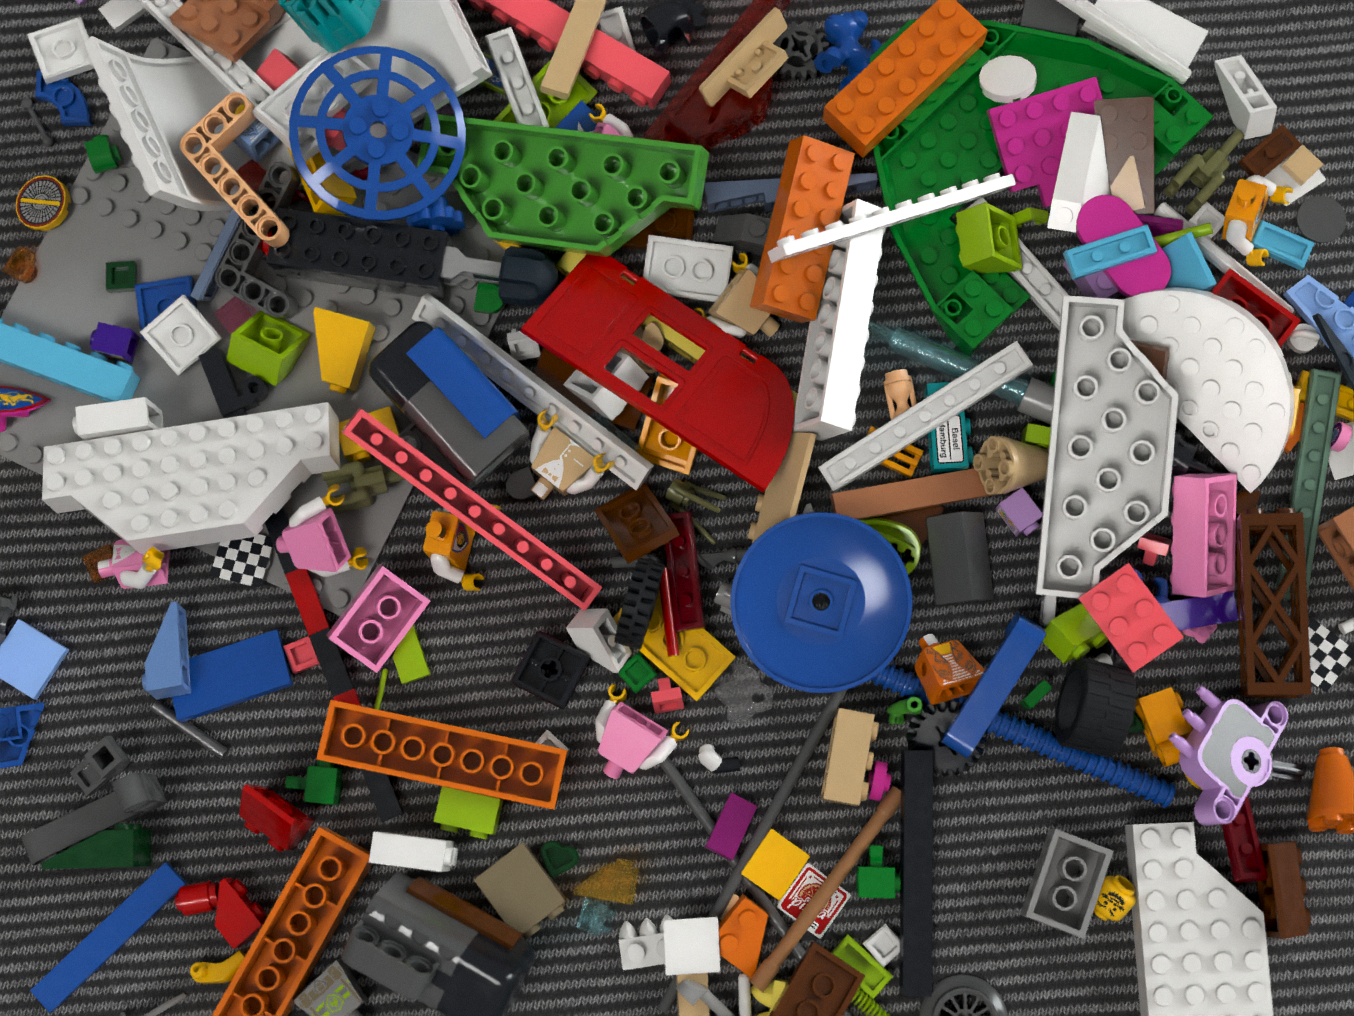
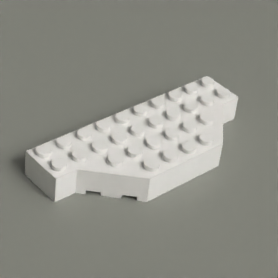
M1064 295L1062 299L1035 594L1069 598L1080 597L1099 583L1100 570L1168 516L1179 394L1158 373L1159 371L1138 350L1122 330L1125 300L1067 295Z
M325 402L45 446L43 453L42 500L56 513L87 510L140 554H145L150 547H155L159 551L256 537L264 528L262 526L272 513L277 514L292 497L290 495L300 482L304 483L312 474L340 470L339 418L330 404Z
M1194 822L1125 825L1129 881L1133 884L1136 891V904L1132 907L1140 1015L1273 1016L1264 913L1196 853Z

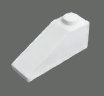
M1242 55L1215 60L1214 66L1232 121L1236 128L1243 132L1244 140L1271 134L1277 106Z

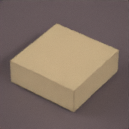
M1302 145L1282 164L1281 168L1302 186L1323 163Z

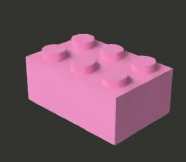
M379 564L326 636L374 672L378 673L430 603V600Z

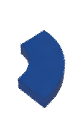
M37 70L35 97L40 101L50 102L56 106L60 112L61 123L64 126H92L89 105L78 88L66 78L46 84L42 72Z

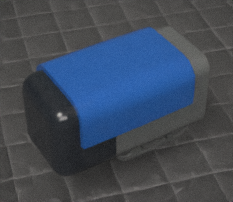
M424 321L412 323L369 363L368 371L372 380L411 422L398 436L403 440H416V449L430 460L435 461L438 466L469 489L481 484L530 438L529 430L521 423L520 415L516 408L440 327L434 329L429 323Z

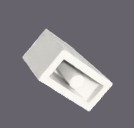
M608 608L586 609L585 611L580 609L566 627L579 651L585 653L589 658L613 673H618L632 654L629 647L614 642L617 625Z

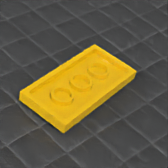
M658 590L652 618L649 622L643 645L639 651L698 702L735 660L736 656L705 629L677 632L679 656L668 657L660 590ZM622 608L613 617L617 626L619 623Z

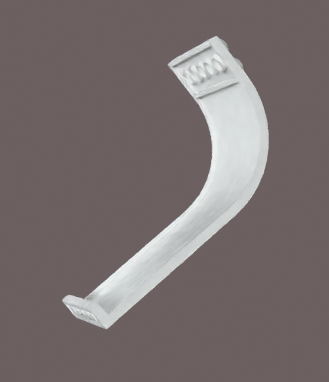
M381 0L369 33L344 47L346 50L365 46H383L406 51L421 58L435 68L448 82L456 97L493 75L457 0ZM286 12L240 59L256 72L274 48L288 55L302 68L324 48L312 42ZM94 36L84 41L83 43L88 52L87 59L97 72L99 77L98 84L108 97L110 102L109 109L119 122L122 129L120 134L130 147L133 154L131 156L132 161L141 172L146 192L152 197L191 210L211 212L232 210L227 201L187 159L180 149L182 137L231 92L194 56L172 59L145 58L125 52ZM381 54L355 56L371 69L379 70ZM392 56L391 72L409 78L422 90L435 82V79L416 64L403 58ZM375 79L358 94L359 97L376 95L378 79ZM390 81L388 96L396 99L401 104L415 95L405 86ZM444 91L430 99L435 110L450 102ZM349 103L344 106L347 111L351 107ZM424 105L410 113L413 124L425 117L427 111ZM377 123L371 126L370 133L375 138H383L387 134V129L384 125ZM218 125L214 130V134L221 132L224 125ZM281 140L257 163L234 142L230 143L221 152V155L255 192H257L267 170L275 162H283L296 168L287 146ZM202 143L194 147L193 154L201 150ZM333 147L329 149L333 157L340 152ZM353 157L341 167L344 168L357 159ZM221 164L215 165L211 173L216 174L220 170ZM287 170L280 175L281 184L288 180L289 174ZM300 182L298 187L300 191L304 189L302 182ZM239 184L231 188L230 195H234L239 191ZM270 197L268 201H275V197Z

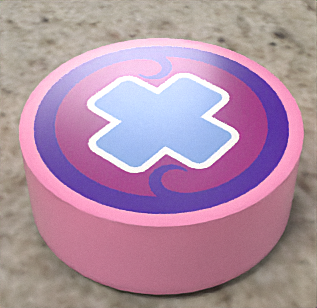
M1341 421L1334 425L1331 450L1340 452L1347 446L1352 435L1351 425Z

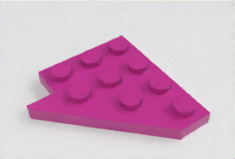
M1097 77L987 110L1005 176L1013 174L1016 185L1009 188L1010 193L1037 185L1043 208L1051 206L1071 112L1095 115L1094 100H1103Z

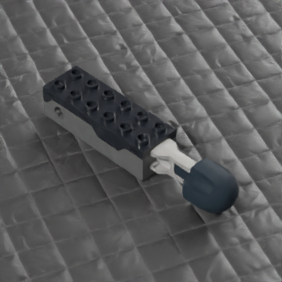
M278 207L276 215L289 229V240L281 247H271L265 241L262 242L261 246L262 251L267 257L266 263L277 276L418 297L429 293L438 300H444L447 285L457 286L466 280L499 284L498 294L503 303L534 306L543 303L556 289L558 284V270L554 261L546 254L534 249L510 246L505 250L502 262L468 258L458 248L453 246L448 232ZM277 225L273 226V229L268 232V237H272L277 233Z

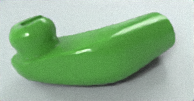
M911 697L890 705L886 711L889 714V723L903 724L905 722L904 714L920 715L923 712V703L920 698Z

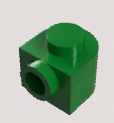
M98 135L93 137L92 141L84 143L90 164L96 174L119 168V161H122V155L118 145H113L108 135Z

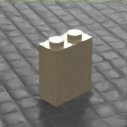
M525 842L519 844L474 879L502 920L507 925L523 933L526 939L541 929L538 923L547 916L550 920H553L566 910L563 904L568 900Z

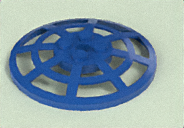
M365 46L338 53L321 63L309 74L299 88L292 105L289 119V141L292 156L300 175L308 187L322 201L335 210L354 218L367 221H392L417 214L424 208L434 204L447 191L454 181L463 160L466 146V127L463 112L455 93L435 68L421 58L403 50L383 46ZM381 54L379 70L360 71L343 78L333 67L338 62L353 56ZM392 56L403 58L416 64L435 79V82L422 90L409 78L391 72ZM324 74L334 87L330 89L323 99L318 115H299L301 105L308 90L316 79ZM378 79L376 95L360 98L350 86L361 80ZM390 81L405 86L415 95L401 104L396 99L388 96ZM442 91L449 98L455 114L457 137L440 134L438 115L430 99ZM341 93L351 105L344 119L326 117L332 102ZM421 105H424L428 113L431 132L414 129L410 113ZM377 123L384 125L387 129V134L383 138L373 137L370 133L372 125ZM298 127L316 129L318 147L326 163L314 174L308 169L301 153ZM325 129L343 131L346 147L334 157L327 145ZM413 141L430 144L429 150L421 164L416 168L406 154L410 150ZM443 146L456 149L448 173L441 183L432 190L422 175L426 173L433 163L438 147ZM353 157L369 165L367 181L351 175L341 166ZM398 163L407 175L395 181L379 183L381 167ZM335 173L349 185L365 190L364 208L355 207L339 200L326 191L321 183ZM413 183L423 197L416 203L402 208L376 210L378 192L396 191Z

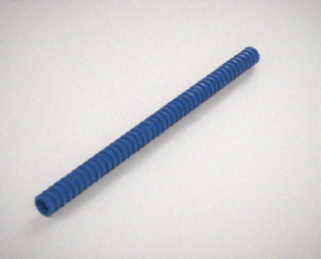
M894 664L891 666L887 665L876 676L866 681H873L875 686H878V684L883 685L882 689L885 690L890 688L892 693L897 691L901 697H904V695L908 696V698L918 697L925 705L930 703L919 677H914L913 672L905 673L903 668H900V670L895 669L896 665ZM965 696L952 699L951 701H956L964 704L966 698ZM1000 709L986 730L988 734L994 732L995 737L1003 736L1005 741L1012 740L1014 745L1017 743L1021 744V748H1026L1027 746L1031 752L1036 750L1040 756L1045 754L1047 759L1055 758L1057 763L1062 761L1066 767L1071 765L1075 771L1081 769L1083 774L1090 773L1092 778L1097 776L1101 782L1107 780L1108 785L1113 786L1116 784L1118 789L1125 788L1127 793L1133 791L1135 796L1139 797L1142 795L1144 800L1148 801L1151 799L1153 804L1161 803L1160 805L1163 808L1170 805L1175 795L1176 787L1173 782L1167 784L1166 779L1158 780L1156 775L1149 776L1147 771L1141 773L1139 768L1135 767L1132 769L1130 764L1122 765L1121 760L1113 761V757L1106 758L1059 745L1057 738L1052 735V731L1047 730V732H1044L1043 727L1035 728L1033 723L1028 725L1024 719L1018 721L1017 716L1009 717L1007 712L999 713Z

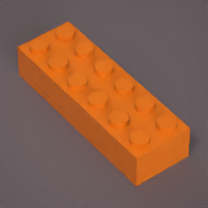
M937 0L824 106L822 120L864 158L984 44L988 30L956 0Z
M805 135L789 141L750 303L751 308L799 323L815 321L833 244L771 263L768 251L778 247L776 241L794 235L795 240L802 238V233L814 228H818L820 233L826 231L825 226L839 221L855 153Z

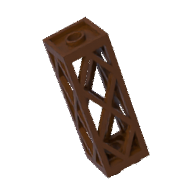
M1259 508L1246 509L1245 514H1240L1236 519L1235 545L1237 612L1239 617L1241 698H1304L1312 694L1303 513H1295L1294 508L1276 509V513H1264V510ZM1271 535H1274V536H1275V538L1277 539V541L1279 542V544L1281 545V547L1284 549V551H1285L1286 554L1288 555L1289 560L1286 558V556L1284 555V553L1282 552V550H1281L1280 547L1277 545V543L1275 542V540L1273 539V537H1272ZM1249 536H1259L1250 551ZM1266 542L1287 570L1274 593H1272L1253 565ZM1289 586L1291 619L1280 604ZM1252 593L1264 609L1254 627ZM1270 619L1290 647L1276 671L1256 643ZM1293 666L1294 682H1284ZM1255 669L1264 682H1255Z

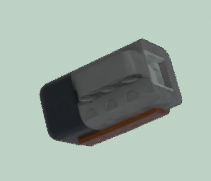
M398 871L369 902L362 919L353 927L341 958L348 966L408 999H417L445 1016H505L514 1004L533 965L535 952L533 947L522 939L523 933L420 876L414 880Z

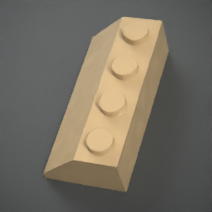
M792 432L787 451L778 471L767 487L765 495L759 494L755 507V511L760 512L758 522H751L747 538L753 540L752 543L770 527L787 518L796 516L817 434Z

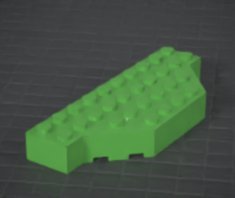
M426 113L423 130L431 132L428 113ZM437 114L440 134L457 137L455 116ZM464 117L466 146L461 166L452 184L470 212L477 218L486 235L495 241L608 257L670 208L676 207L700 211L709 152L701 145ZM421 142L418 166L429 150L430 144ZM439 146L434 161L425 174L444 178L453 162L456 149Z

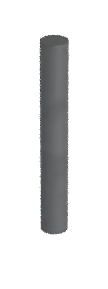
M158 700L154 702L151 707L154 713L220 759H223L228 754L229 750L190 722H178L176 713Z

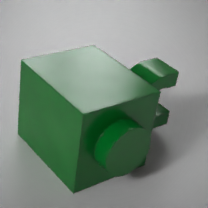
M317 761V766H308L306 778L286 776L285 788L305 790L303 802L339 805L343 769L335 768V763Z
M869 845V866H856V897L895 899V892H900L901 877L900 874L895 873V867H882L883 846Z

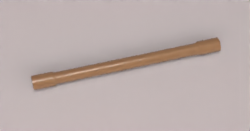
M894 786L890 788L877 806L875 813L769 957L761 963L750 978L749 982L760 991H765L779 972L780 966L885 823L898 810L901 805V791Z

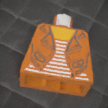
M927 634L922 637L918 643L922 651L915 663V671L931 705L970 694L985 669L959 641L951 640L940 644L934 634Z

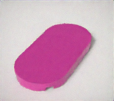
M1100 195L1088 200L1080 209L1076 220V233L1080 242L1085 245L1144 225L1125 201L1111 195ZM1154 238L1153 240L1158 251L1156 254L1103 271L1122 295L1131 297L1149 291L1164 289L1168 284L1171 275L1170 261Z

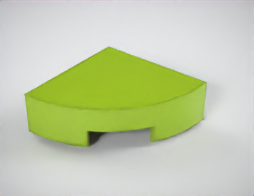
M1032 207L1012 214L1016 217L1017 227H1022L1023 223L1035 221L1036 225H1040L1049 220L1048 211Z

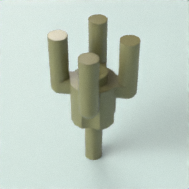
M1236 129L1218 150L1209 147L1202 155L1194 154L1172 178L1171 182L1163 190L1164 194L1172 198L1190 178L1194 185L1202 188L1185 208L1188 214L1194 216L1224 182L1225 175L1223 173L1230 166L1226 157L1244 138L1243 132Z
M359 461L340 465V470L322 472L323 480L326 481L328 487L334 484H350L351 492L345 493L343 503L338 506L329 504L335 515L369 507L373 504L372 496L389 493L387 484L406 480L395 471L384 473L382 465L364 469L363 464ZM340 494V495H336V496H332V497H334V498H339L340 496H342V495H344V494Z

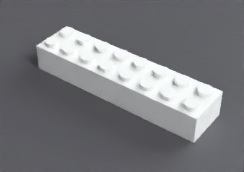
M856 199L842 207L839 221L846 225L849 224L848 219L864 213L869 218L873 216V211L881 209V207ZM886 228L833 244L816 319L809 323L792 432L817 434L816 439L823 441L852 431L856 421V401L861 390L859 385L860 375L865 365L864 350L869 338V319L874 308L872 300L874 289L878 282L877 268L882 256V237Z

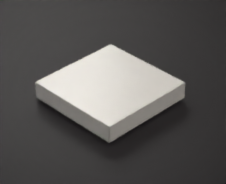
M81 17L27 34L46 84L94 69L87 59L88 52L83 42L89 39Z
M185 295L179 297L140 331L142 336L178 376H181L199 360V355L208 352L223 339Z

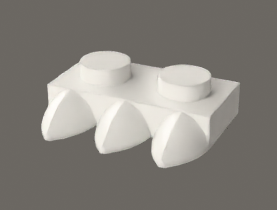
M665 915L660 925V933H658L656 926L648 918H645L642 922L639 936L628 921L623 923L619 933V947L623 970L665 964L663 921L673 920L669 915Z

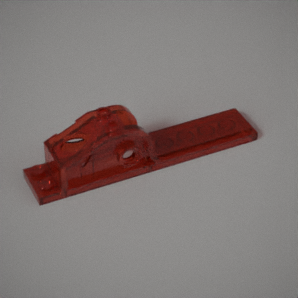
M753 0L645 132L643 139L701 145L708 152H711V148L731 138L735 140L747 134L754 125L760 126L767 116L766 110L771 103L773 75L751 99L730 88L713 107L707 105L699 91V86L774 7L782 12L791 0ZM720 128H723V129L726 130V131L717 132V130L720 129Z

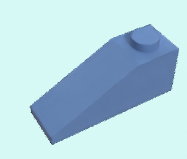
M177 601L171 602L145 661V673L142 674L144 690L156 700L191 694L186 610Z

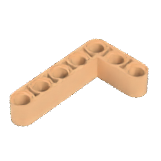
M233 92L227 95L182 137L180 149L258 237L271 247H281L289 240V229L221 155V152L256 119L252 112L255 105L242 93ZM245 104L244 110L240 114H235L238 106ZM223 124L224 126L222 131L218 134H214L215 128L218 125ZM202 143L201 150L193 154L194 147ZM217 164H221L220 170L216 174H212V168ZM239 184V191L234 195H230L231 188ZM258 205V212L253 216H249L251 207ZM277 225V233L272 237H268V230Z

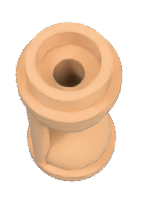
M907 369L895 370L885 374L883 385L890 419L893 420L911 408L908 404L909 396L912 407L917 404L912 376L908 375ZM893 400L896 402L897 405L896 411L894 409Z

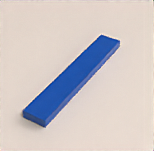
M165 862L30 990L31 993L49 1013L54 1012L174 898L175 894L179 893V888L187 885L186 881L168 862Z

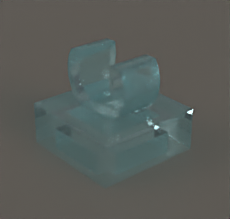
M585 898L576 927L600 936V932L609 933L611 928L603 925L605 916L615 917L616 913L608 909V906Z

